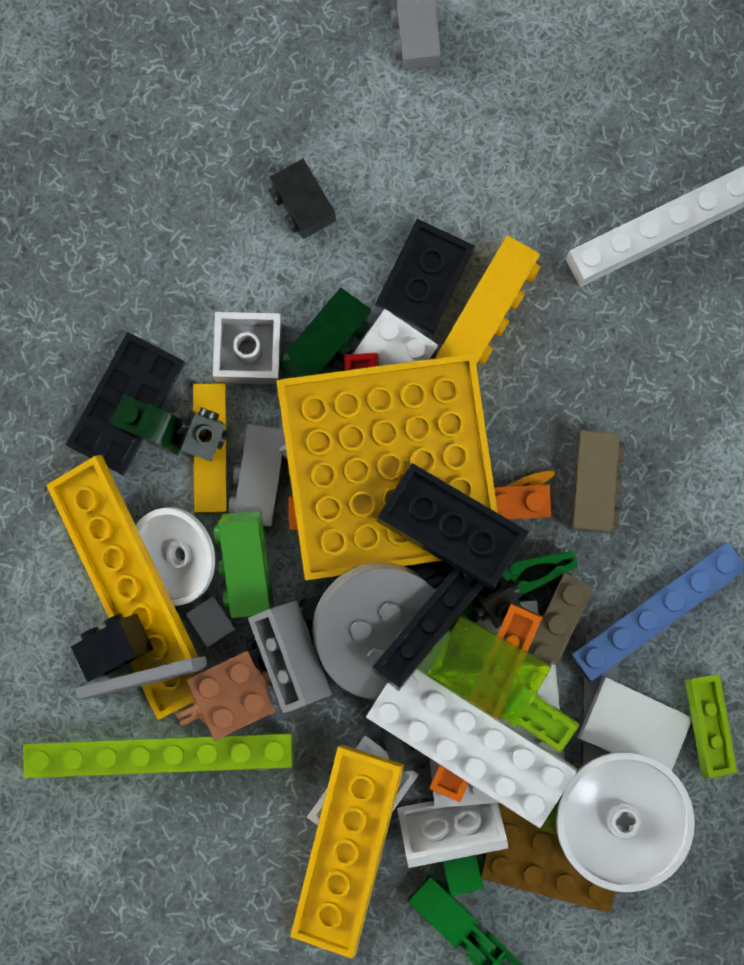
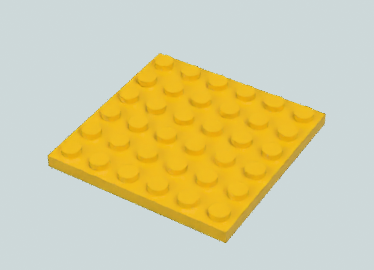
M475 353L276 380L305 581L340 576L355 567L369 563L388 562L407 566L441 561L439 558L376 522L377 516L412 463L498 513Z

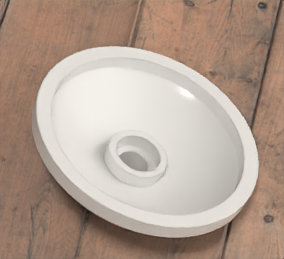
M166 507L147 513L139 520L136 527L174 606L184 605L196 600L207 590L215 569L214 547L207 530L196 517L179 508Z

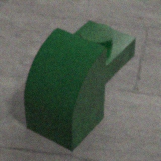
M123 394L110 424L178 456L180 452L176 445L180 437L177 434V429L181 419L156 406L143 403Z

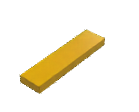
M193 384V411L199 412L202 407L218 413V420L225 424L224 430L227 431L226 384ZM205 429L201 430L199 435H202ZM227 436L223 447L216 449L212 462L194 456L195 514L228 513Z

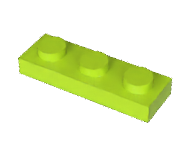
M720 674L685 679L702 778H714L738 773Z

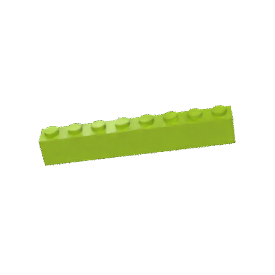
M293 733L227 735L214 741L212 736L23 744L24 778L292 768L294 766Z

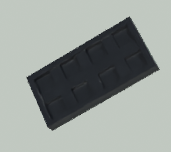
M127 332L65 445L88 458L102 455L109 469L124 476L144 440L110 424L123 394L161 409L185 362Z

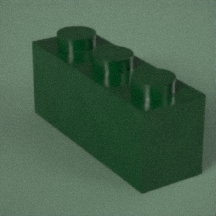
M340 287L285 352L280 369L292 378L332 373L334 371L332 367L337 359L342 362L344 355H348L353 346L350 343L356 337L360 340L369 329L371 324L367 320L372 309Z

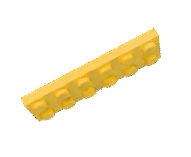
M341 744L338 746L290 935L291 938L351 959L356 955L405 764Z

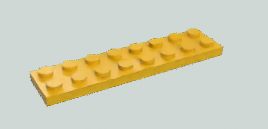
M94 456L48 483L46 487L108 617L110 618L120 613L123 614L124 618L137 614L154 650L130 662L134 672L198 657L103 456ZM202 671L141 686L157 721L193 703V694L186 679Z

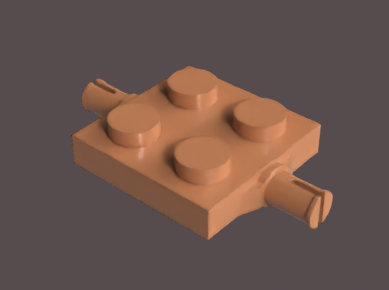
M248 651L186 679L193 694L194 706L176 713V716L179 720L191 714L179 721L181 727L200 718L208 726L214 741L276 712L268 694L267 685L272 683L268 671L261 673L255 667Z

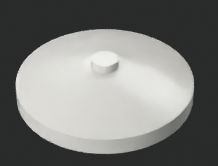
M617 752L602 755L587 762L577 770L559 798L556 812V829L559 843L566 858L587 880L608 890L637 892L650 889L664 882L684 862L694 836V811L684 785L669 768L644 755Z

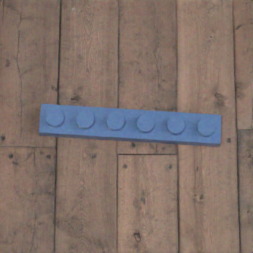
M729 542L724 543L576 650L570 657L588 682H592L744 571L743 561Z

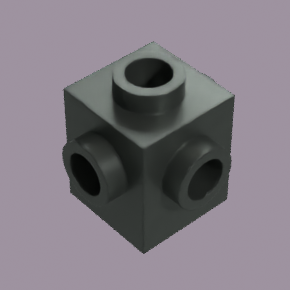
M202 407L199 412L190 409L188 417L183 415L178 425L177 434L180 437L176 446L183 452L212 462L216 449H221L226 440L227 431L224 430L225 424L218 420L219 414ZM205 429V432L199 435L200 431Z
M502 576L494 591L485 586L475 598L477 602L472 604L482 621L488 618L497 629L502 625L511 602L521 606L518 598L522 596V593L512 579L507 581Z

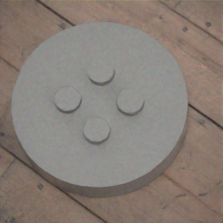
M388 562L364 564L338 577L322 595L314 614L312 628L317 655L326 672L335 683L354 695L368 699H377L387 682L372 671V667L435 592L433 587L412 569ZM450 630L418 667L431 676L436 672L444 659L448 648Z

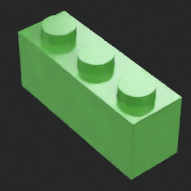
M262 511L222 514L218 525L214 526V538L216 545H221L223 557H219L218 565L220 576H225L227 588H223L225 608L230 607L231 618L251 617L274 606Z

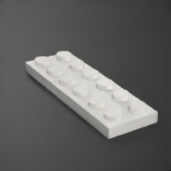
M420 668L414 672L400 691H397L387 683L366 716L369 720L539 828H541L577 772V768Z

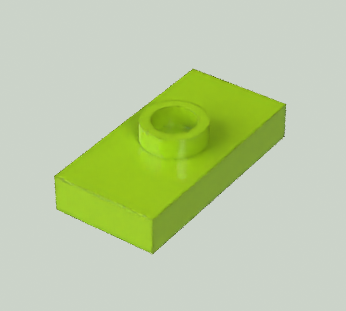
M522 685L504 711L505 716L559 753H561L580 726L577 721L525 685Z

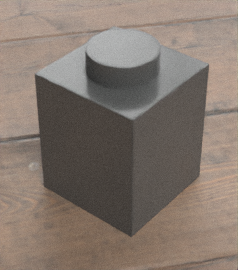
M204 595L189 605L192 610L186 616L207 648L213 647L237 631V628L216 597L212 596L208 599Z

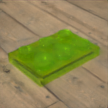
M461 615L427 676L518 727L549 673L551 665Z

